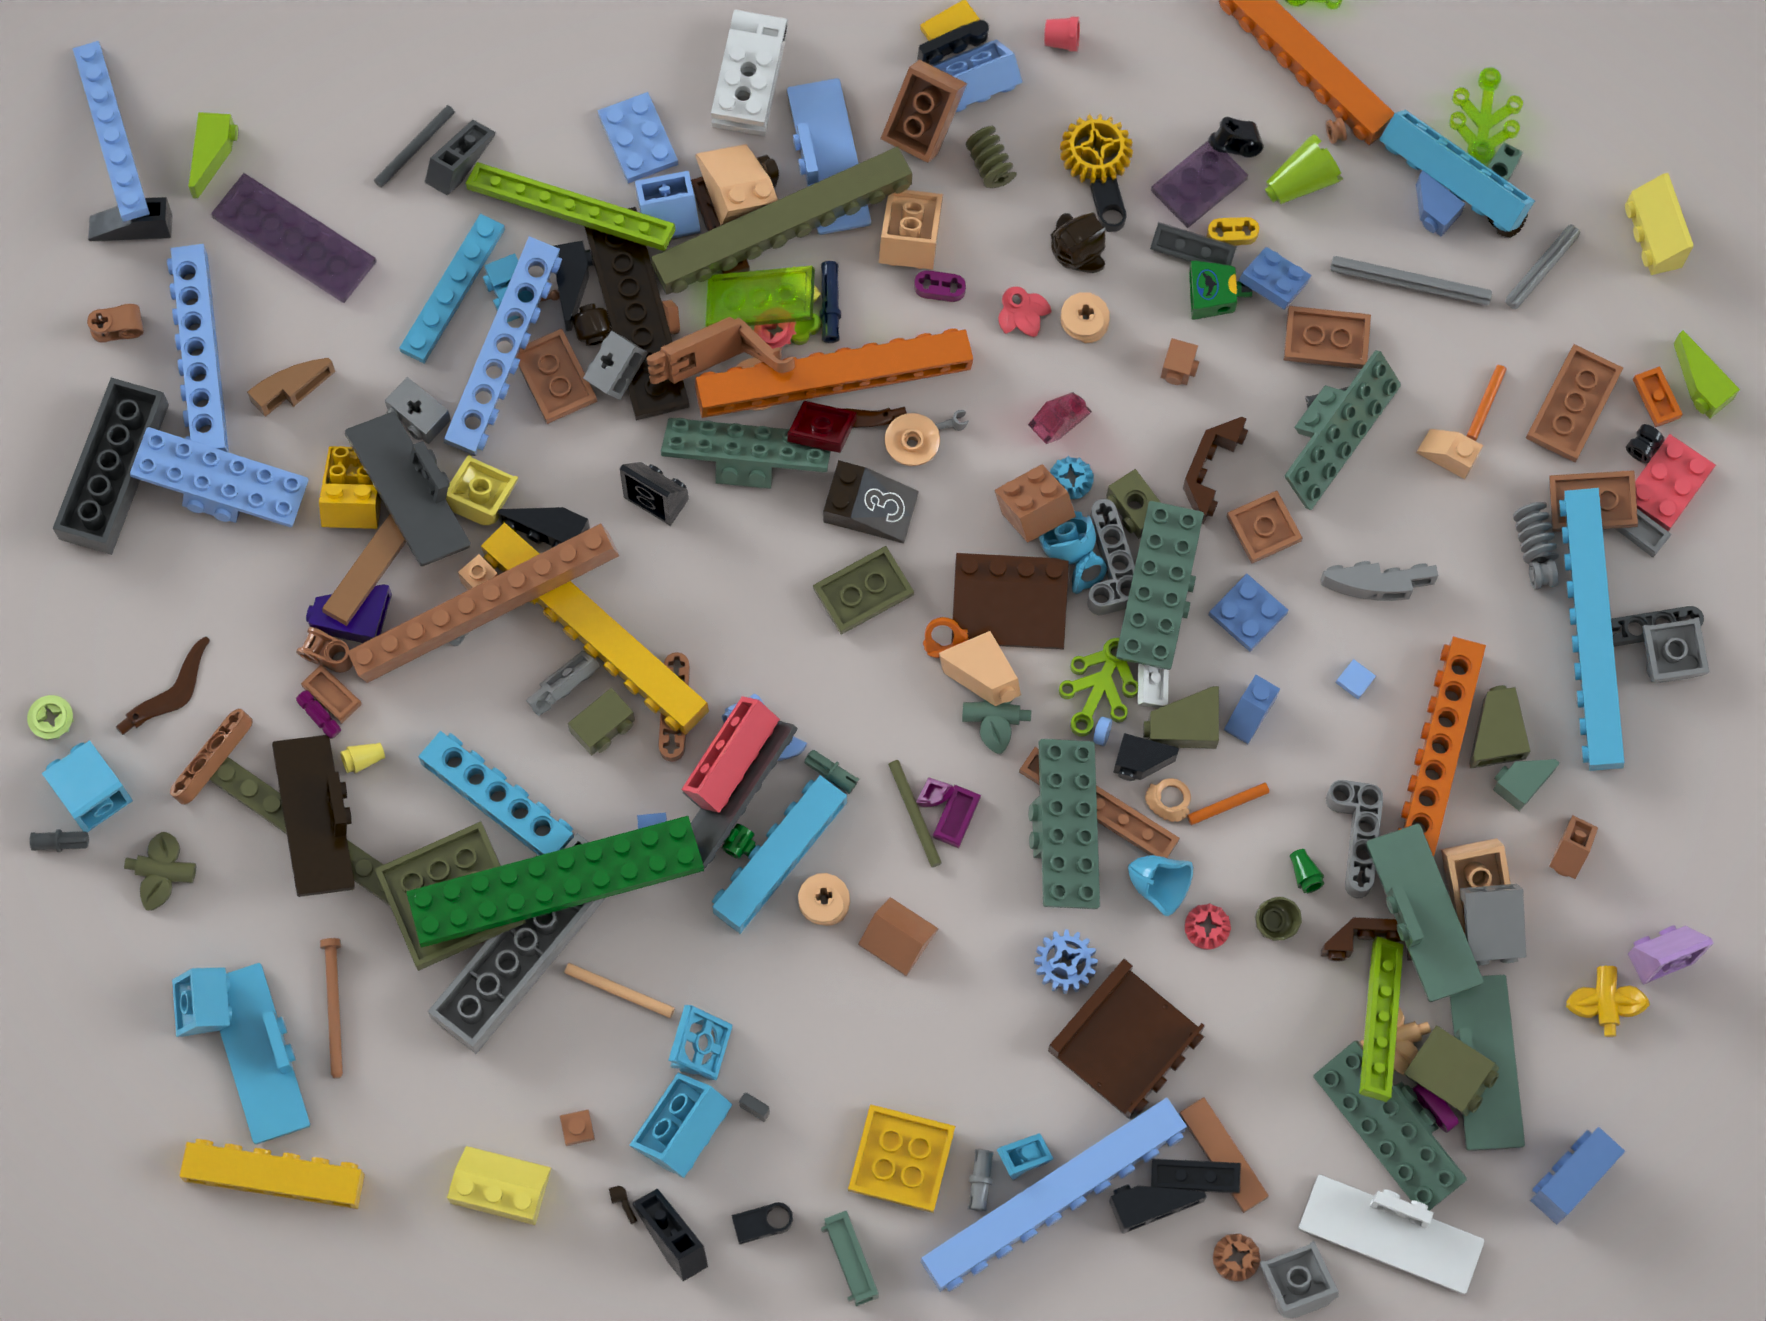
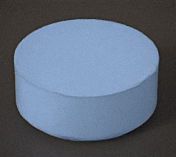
M1100 717L1093 738L1095 744L1106 745L1112 727V719Z

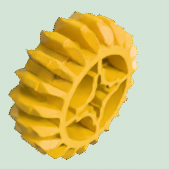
M1101 113L1097 119H1093L1091 114H1089L1087 121L1079 117L1077 125L1071 123L1068 131L1063 133L1062 139L1064 141L1060 143L1062 151L1060 158L1062 161H1065V170L1072 169V178L1080 175L1081 183L1086 178L1090 179V184L1095 183L1096 179L1101 178L1102 183H1106V177L1110 176L1114 180L1117 175L1122 176L1125 168L1130 166V158L1133 155V150L1131 149L1133 142L1132 139L1128 138V129L1121 130V122L1112 124V116L1107 121L1103 120ZM1089 135L1088 141L1081 143L1080 146H1075L1080 139ZM1114 153H1118L1112 161L1104 164L1105 158L1111 157Z

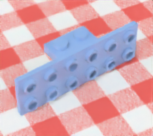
M835 78L788 87L787 94L796 134H793L795 150H800L801 159H798L801 175L806 176L807 185H813L857 165L858 159L840 79ZM868 205L861 207L853 215L847 216L845 214L836 218V221L831 225L817 227L818 234L822 235L870 226L871 217Z
M150 427L146 428L130 471V476L183 493L182 506L187 507L188 510L194 513L203 512L214 516L220 521L236 523L239 513L243 512L287 527H293L309 481L307 477Z

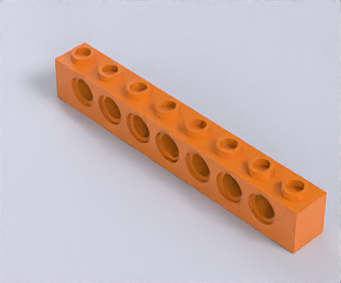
M1454 636L1449 645L1444 644L1440 660L1445 662L1443 670H1438L1433 686L1438 687L1436 697L1431 696L1427 712L1432 714L1430 722H1425L1420 738L1425 739L1423 749L1418 748L1414 761V765L1418 766L1417 774L1411 775L1407 791L1412 792L1410 802H1404L1401 818H1405L1403 828L1412 826L1413 823L1417 822L1425 826L1426 832H1424L1433 857L1486 648L1484 644ZM1452 666L1462 667L1465 674L1458 675L1454 673ZM1445 692H1454L1458 696V700H1449ZM1439 718H1448L1451 721L1452 726H1442L1439 722ZM1436 743L1441 744L1446 752L1437 753L1433 750L1432 745ZM1425 771H1436L1439 779L1432 780L1428 778ZM1419 797H1429L1433 805H1422L1419 801Z

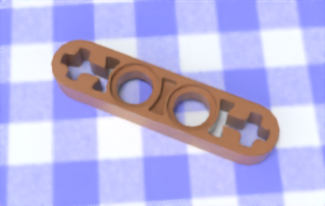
M679 652L669 654L665 658L664 665L674 673L673 667H669V665H674L675 660H679L681 665L684 666L679 668V678L681 680L685 679L684 682L689 686L690 666L688 658ZM661 713L659 751L662 758L666 761H677L684 755L686 735L680 730L677 732L672 730L665 723L666 717ZM669 734H675V745L679 747V749L674 750V754H669L668 749L664 748V746H669L670 744Z
M242 709L232 711L174 782L170 794L180 804H188L197 796L248 732L253 720Z

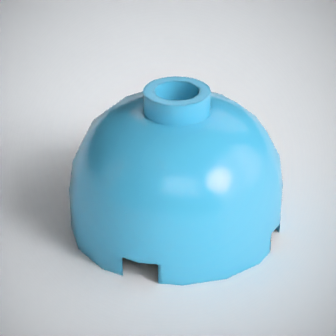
M1074 511L1076 517L1039 536L1042 548L1049 558L1069 561V565L1077 564L1083 556L1093 551L1096 543L1094 525L1090 516L1083 517L1082 512Z

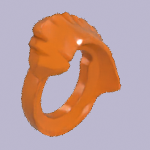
M939 617L933 619L925 629L924 650L929 656L940 658L939 652L969 640L968 630L961 629L958 623L950 618ZM940 625L950 627L954 632L953 643L946 646L940 645L932 638V630Z

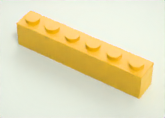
M196 1139L195 1143H186L179 1175L184 1182L358 1209L365 1174L362 1169H358V1164L341 1162L340 1166L331 1165L329 1160L319 1157H312L311 1161L300 1160V1155L293 1153H283L282 1157L271 1155L270 1150L254 1148L253 1152L242 1151V1146L226 1143L223 1148L213 1146L214 1142L204 1139Z

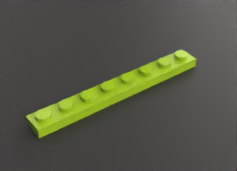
M476 162L465 183L468 190L662 251L666 250L676 230L674 223Z

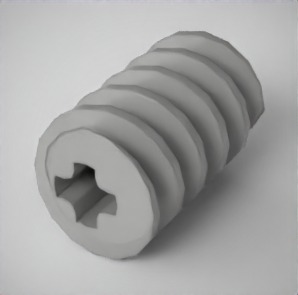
M1535 502L1525 505L1513 514L1514 521L1517 522L1515 526L1516 531L1519 532L1518 539L1522 543L1520 546L1521 551L1525 553L1523 560L1527 564L1532 561L1545 563L1547 559L1556 560L1559 557V554H1550L1551 551L1557 548L1555 543H1548V541L1554 538V533H1545V531L1552 528L1551 523H1543L1544 520L1549 518V513L1540 512V510L1547 507L1546 502Z

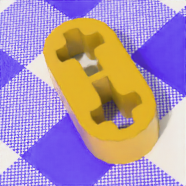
M1250 217L1217 218L1210 222L1207 237L1232 245H1249L1258 238L1259 224ZM1246 226L1251 231L1249 236H1246L1245 232L1242 231L1243 227ZM1219 227L1224 232L1222 237H1219L1217 232H1215L1216 228Z

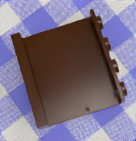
M1123 959L1051 1042L1048 1052L1129 1119L1133 1113L1139 1115L1149 1102L1146 1098L1152 1090L1157 1094L1165 1085L1167 1079L1164 1076L1169 1070L1176 1071L1186 1059L1183 1056L1189 1047L1194 1050L1204 1038L1201 1033L1205 1025L1201 1023L1197 1026L1135 975L1131 971L1133 965Z

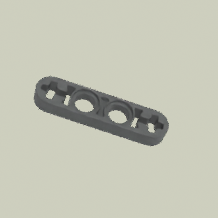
M1686 606L1612 618V632L1618 631L1621 627L1620 625H1622V632L1613 634V645L1616 647L1645 642L1643 633L1636 636L1629 632L1628 625L1632 622H1636L1641 626L1655 625L1657 619L1664 618L1669 623L1683 621L1687 614H1689L1692 619L1699 617L1700 626H1702L1704 615L1699 608Z

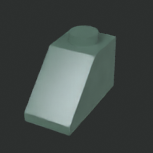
M1556 759L1516 761L1510 768L1504 766L1494 778L1498 782L1493 790L1520 812L1556 770L1560 762Z

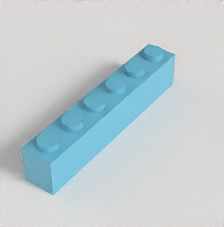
M1407 110L1396 112L1379 139L1385 144V148L1395 155L1400 154L1407 159L1406 162L1409 166L1426 172L1441 185L1448 188L1460 200H1465L1472 205L1471 208L1474 212L1482 216L1486 215L1492 219L1493 224L1502 231H1512L1519 228L1535 202L1534 199Z
M821 775L816 781L811 779L802 790V794H804L797 803L793 801L784 812L786 816L780 824L775 823L766 834L768 838L762 846L757 845L748 856V859H750L748 864L744 868L739 867L730 878V881H732L730 886L726 890L721 889L713 898V914L739 934L747 927L847 804V795Z

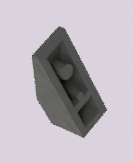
M475 120L470 121L430 158L425 183L445 195H449L462 183L492 141L496 132Z

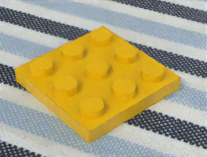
M870 1104L848 1191L934 1213L955 1126Z

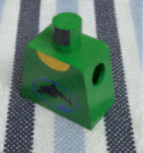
M1191 261L1189 269L1191 320L1233 313L1236 310L1237 298L1252 297V289L1240 281H1236V268L1234 266Z

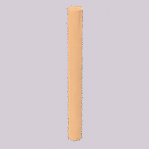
M568 963L564 973L668 1018H671L675 1008L571 963Z

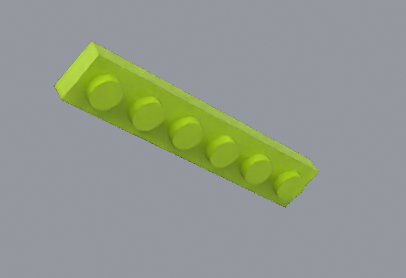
M1377 936L1372 941L1359 1094L1387 1102L1392 1096L1404 944Z

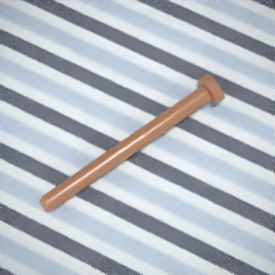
M327 938L320 940V948L325 949L330 1066L332 1077L341 1078L343 1069L337 949L341 947V940L338 938Z

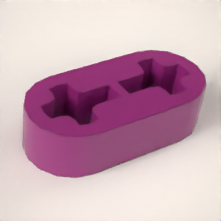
M925 270L916 275L914 289L916 294L922 298L957 302L966 293V282L964 278L957 274ZM925 280H930L931 285H929L928 289L923 288ZM952 283L957 284L958 289H956V293L950 292L949 287H951Z
M1419 1084L1412 1088L1417 1095L1419 1103L1434 1115L1435 1123L1444 1132L1448 1133L1459 1124L1456 1115L1444 1100Z

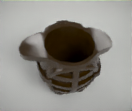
M1093 212L1073 218L1069 213H1064L1059 217L1056 222V229L1051 234L1052 252L1057 261L1065 268L1086 273L1099 272L1105 266V261L1100 255L1105 250L1106 229L1102 227Z

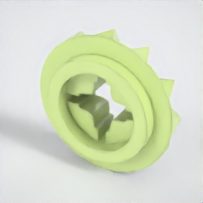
M55 695L43 696L31 705L27 715L28 726L36 736L45 740L59 739L65 732H69V728L72 722H74L73 710L70 704L62 697ZM47 709L53 715H58L55 718V727L50 725L48 721L44 722L47 719Z

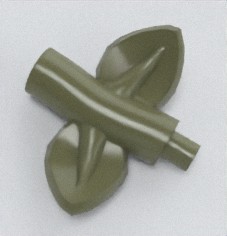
M167 832L159 833L150 841L147 849L148 857L138 855L137 859H125L124 869L135 870V875L145 877L140 884V897L147 911L160 907L169 899L172 893V882L193 883L195 879L196 863L175 862L180 853V846L176 838Z

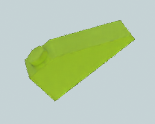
M198 112L188 186L193 198L200 197L232 151L233 141L238 139V125L234 124L231 114Z
M1682 330L1673 344L1689 395L1695 408L1711 419L1734 400L1740 389Z

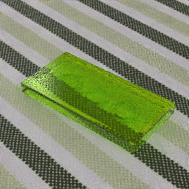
M811 265L713 275L708 279L705 326L712 325L727 317H731L734 320L740 318L749 326L813 320L814 267Z

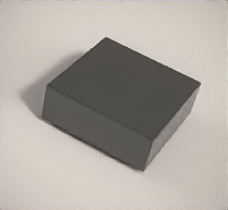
M744 1093L739 1100V1106L765 1122L770 1114L768 1105L748 1093Z

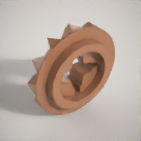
M1240 1233L1226 1235L1216 1244L1213 1251V1263L1216 1270L1221 1276L1230 1281H1244L1250 1278L1257 1271L1261 1261L1259 1248L1252 1238ZM1232 1246L1238 1253L1248 1252L1241 1259L1243 1269H1241L1236 1261L1225 1262L1233 1254Z

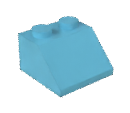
M191 968L172 979L176 1037L220 1031L230 1026L232 1008L231 1005H228L227 995L230 990V980L226 976L225 968Z

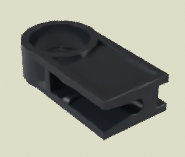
M1110 176L1106 177V183H1102L1101 178L1096 179L1095 183H1091L1090 189L1099 222L1102 227H1105L1106 231H1119L1125 225L1126 210L1117 179L1112 180ZM1108 210H1115L1122 215L1123 219L1117 224H1110L1104 220L1102 215Z
M776 1202L732 1215L739 1245L788 1231L793 1222V1214L790 1207L784 1203ZM783 1208L788 1212L790 1219L785 1227L777 1229L769 1225L767 1216L772 1209Z

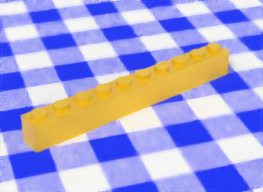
M505 522L481 545L484 553L483 558L494 570L498 567L502 572L540 554ZM571 581L529 601L533 605L538 603L543 607L544 610L542 612L550 621L561 623L564 626L563 631L573 641L576 639L580 640L584 644L583 649L587 654L591 655L594 659L599 657L605 663L603 667L613 677L619 675L625 681L623 683L624 686L633 695L639 693L645 698L644 704L653 713L656 714L658 711L666 717L665 723L675 732L680 730L687 735L709 712L708 704L702 697Z

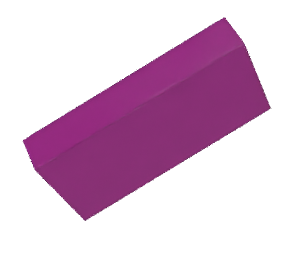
M954 785L955 791L946 803L933 838L959 848L981 795Z

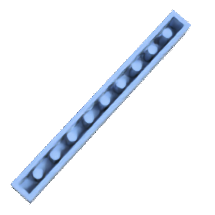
M1166 1097L921 1257L922 1265L940 1292L946 1288L949 1292L954 1290L964 1282L962 1277L972 1272L973 1275L980 1273L989 1266L987 1261L994 1256L1001 1259L1013 1250L1011 1245L1020 1239L1025 1243L1036 1236L1038 1233L1035 1229L1043 1224H1046L1047 1227L1053 1225L1062 1218L1060 1213L1070 1207L1074 1211L1087 1202L1085 1197L1093 1191L1096 1195L1102 1193L1111 1186L1109 1181L1119 1175L1121 1179L1135 1170L1133 1165L1142 1159L1147 1163L1160 1154L1158 1149L1165 1144L1171 1147L1184 1138L1182 1133L1186 1130V1124Z

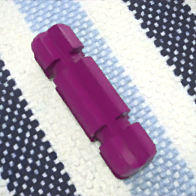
M309 691L301 692L296 697L297 703L305 709L306 713L319 728H323L322 730L325 735L329 736L330 739L336 737L341 732L340 726L335 720H332L331 716L317 700L314 701L315 699Z

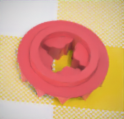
M771 309L758 318L754 331L772 349L781 347L782 350L784 345L791 344L790 339L796 334V322L786 310ZM778 325L783 332H777L774 337L768 330L776 329Z
M1211 903L1197 905L1188 913L1185 920L1186 936L1192 944L1202 949L1218 948L1225 943L1231 931L1229 916L1226 915L1221 907L1214 906ZM1210 916L1211 924L1216 925V928H1212L1208 937H1206L1205 928L1200 927L1199 924L1204 923L1207 917Z

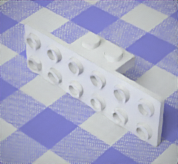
M1323 1175L1317 1176L1302 1216L1299 1230L1460 1294L1467 1293L1485 1242L1483 1238L1432 1219L1434 1212L1427 1210V1205L1414 1200L1411 1203L1399 1199L1400 1195L1393 1191L1384 1189L1383 1192L1377 1191L1375 1195H1371Z

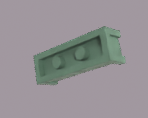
M847 1211L825 1218V1226L821 1227V1232L827 1231L852 1294L848 1297V1302L854 1300L857 1307L879 1297L878 1290Z

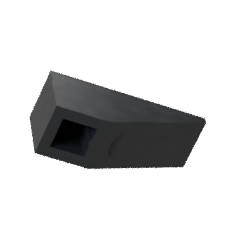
M167 197L145 198L150 214L125 222L121 218L118 206L90 216L88 240L112 241L171 238L172 212Z
M564 507L499 509L498 511L499 520L502 524L505 522L515 532L518 530L527 534L526 537L537 544L544 542L551 545V548L590 529L588 518Z

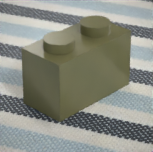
M611 687L568 723L571 734L592 756L597 751L599 753L605 751L611 745V740L616 735H623L628 732L633 726L635 717L634 712Z

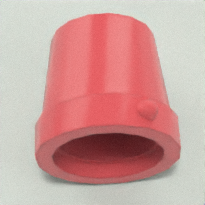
M1071 16L1070 18L1047 19L1045 24V46L1078 52L1080 18Z

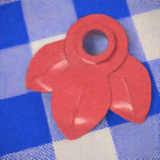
M1014 286L1007 289L1002 296L1004 307L999 313L998 320L1005 334L1017 327L1024 334L1036 337L1040 329V316L1050 314L1051 307L1043 296L1037 293L1028 294L1023 288ZM1013 295L1020 297V304H1015L1012 301Z

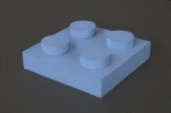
M1265 247L1244 270L1239 281L1285 310L1308 284L1312 275L1280 256L1277 252Z
M1246 574L1210 610L1208 615L1251 652L1287 615L1289 610L1251 576Z

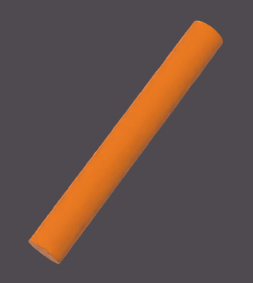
M1502 365L1496 366L1466 435L1474 441L1479 436L1507 369Z
M1266 783L1257 785L1188 814V821L1191 825H1194L1269 793V788Z

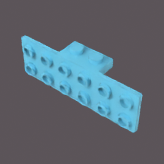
M256 963L226 973L230 980V990L227 995L228 1005H231L232 1020L230 1026L220 1030V1034L253 1143L257 1145L310 1127L308 1114L292 1065V1061L296 1060L291 1044L286 1045L283 1034L288 1033L283 1017L277 1016L262 965Z

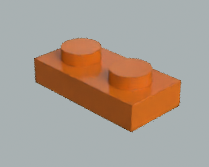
M1660 366L1634 376V384L1655 428L1682 417L1681 409Z

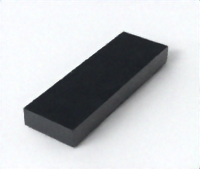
M1152 1159L1151 1187L1240 1193L1241 1163Z

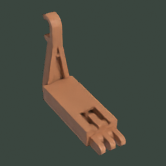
M727 317L661 347L660 351L647 357L651 384H658L667 379L675 384L743 352L761 360L780 373L793 370L795 368L794 357L781 360V347L772 349L742 319L737 318L734 320L731 317Z

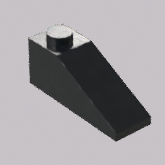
M583 241L554 245V247L560 249L558 257L562 258L556 279L566 332L572 331L574 325L573 317L578 313L589 279L588 266H593L590 249L585 250Z
M1128 1184L1115 1189L1109 1203L1120 1230L1124 1234L1203 1203L1206 1199V1194L1203 1191L1148 1186L1131 1188Z
M658 1188L633 1202V1207L663 1256L682 1281L708 1267L704 1245Z

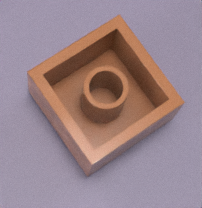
M1043 464L994 490L1002 515L1027 543L1076 517L1068 491Z

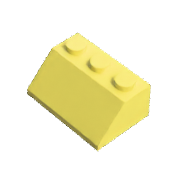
M1664 173L1631 191L1625 203L1626 215L1628 218H1632L1634 224V238L1637 243L1640 242L1643 250V264L1649 268L1651 275L1682 268L1694 247L1669 173Z
M466 1146L455 1168L447 1199L450 1204L536 1225L552 1168Z

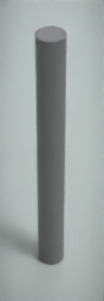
M447 105L374 179V182L382 188L455 113L454 109Z

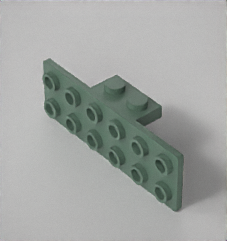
M1374 351L1346 391L1325 385L1294 427L1298 434L1310 437L1311 439L1286 472L1285 478L1306 509H1313L1401 387L1400 381L1381 351Z
M669 418L662 443L661 456L716 462L717 484L771 489L773 467L827 472L831 451L787 442V434L790 429Z
M1149 501L1118 643L1117 659L1166 670L1172 668L1182 618L1187 619L1191 602L1186 601L1187 592L1193 593L1196 576L1191 575L1204 515L1203 512Z
M1041 739L1038 742L1040 796L1030 804L1028 817L1033 824V832L1030 833L1029 846L1030 849H1033V858H1042L1043 906L1098 909L1100 907L1095 743L1093 741Z
M1415 824L1368 840L1366 846L1386 893L1388 909L1396 918L1398 934L1401 940L1406 943L1428 1001L1434 1002L1482 985L1484 982L1421 825Z
M1506 975L1482 976L1484 981L1482 985L1450 996L1454 1037L1481 1053L1499 1067L1497 1071L1499 1077L1490 1089L1487 1087L1480 1096L1483 1100L1479 1108L1474 1113L1470 1111L1468 1116L1462 1114L1466 1150L1522 1148L1525 1146L1507 978Z
M1354 1041L1316 1072L1314 1078L1410 1200L1427 1205V1210L1430 1211L1465 1183L1467 1177L1432 1135L1439 1128L1435 1124L1436 1119L1427 1108H1423L1416 1100L1417 1095L1410 1086L1404 1085L1403 1082L1392 1085V1096L1387 1102L1359 1094L1363 1047L1358 1041Z

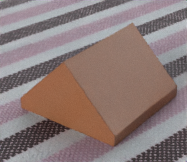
M890 897L874 914L858 945L907 976L938 931V928Z

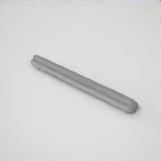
M1339 256L1333 257L1330 267L1332 272L1485 306L1490 304L1492 298V291L1489 289Z

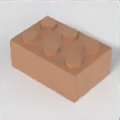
M918 60L907 71L880 139L895 147L898 146L899 149L927 163L930 162L940 151L967 83Z

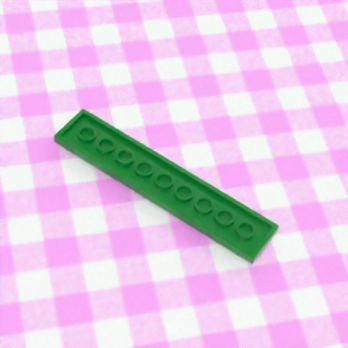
M684 816L406 891L419 943L421 948L703 872L704 866L689 816Z

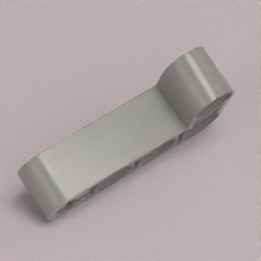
M1100 499L1093 504L1090 517L1094 525L1096 543L1100 555L1106 562L1108 580L1099 582L1091 587L1087 604L1092 613L1105 615L1126 609L1129 596L1124 595L1121 589L1131 587L1135 564L1115 504L1108 499ZM1100 512H1103L1104 516H1108L1106 526H1104L1105 521L1103 516L1099 514ZM1106 537H1115L1118 543L1110 545L1104 539ZM1122 562L1127 568L1117 570L1112 564ZM1104 595L1108 601L1098 603L1095 601L1094 596Z
M1338 780L1330 786L1326 795V804L1332 811L1353 814L1345 889L1351 897L1363 898L1370 892L1375 881L1376 868L1366 843L1368 840L1379 837L1383 793L1378 786L1373 784ZM1333 792H1343L1347 796V800L1338 801L1335 799ZM1362 796H1372L1375 800V804H1365L1362 800ZM1366 822L1370 824L1372 832H1363L1359 828V823ZM1365 850L1369 854L1370 859H1359L1356 851ZM1359 871H1364L1361 882L1364 884L1363 887H1359L1358 882L1355 881Z

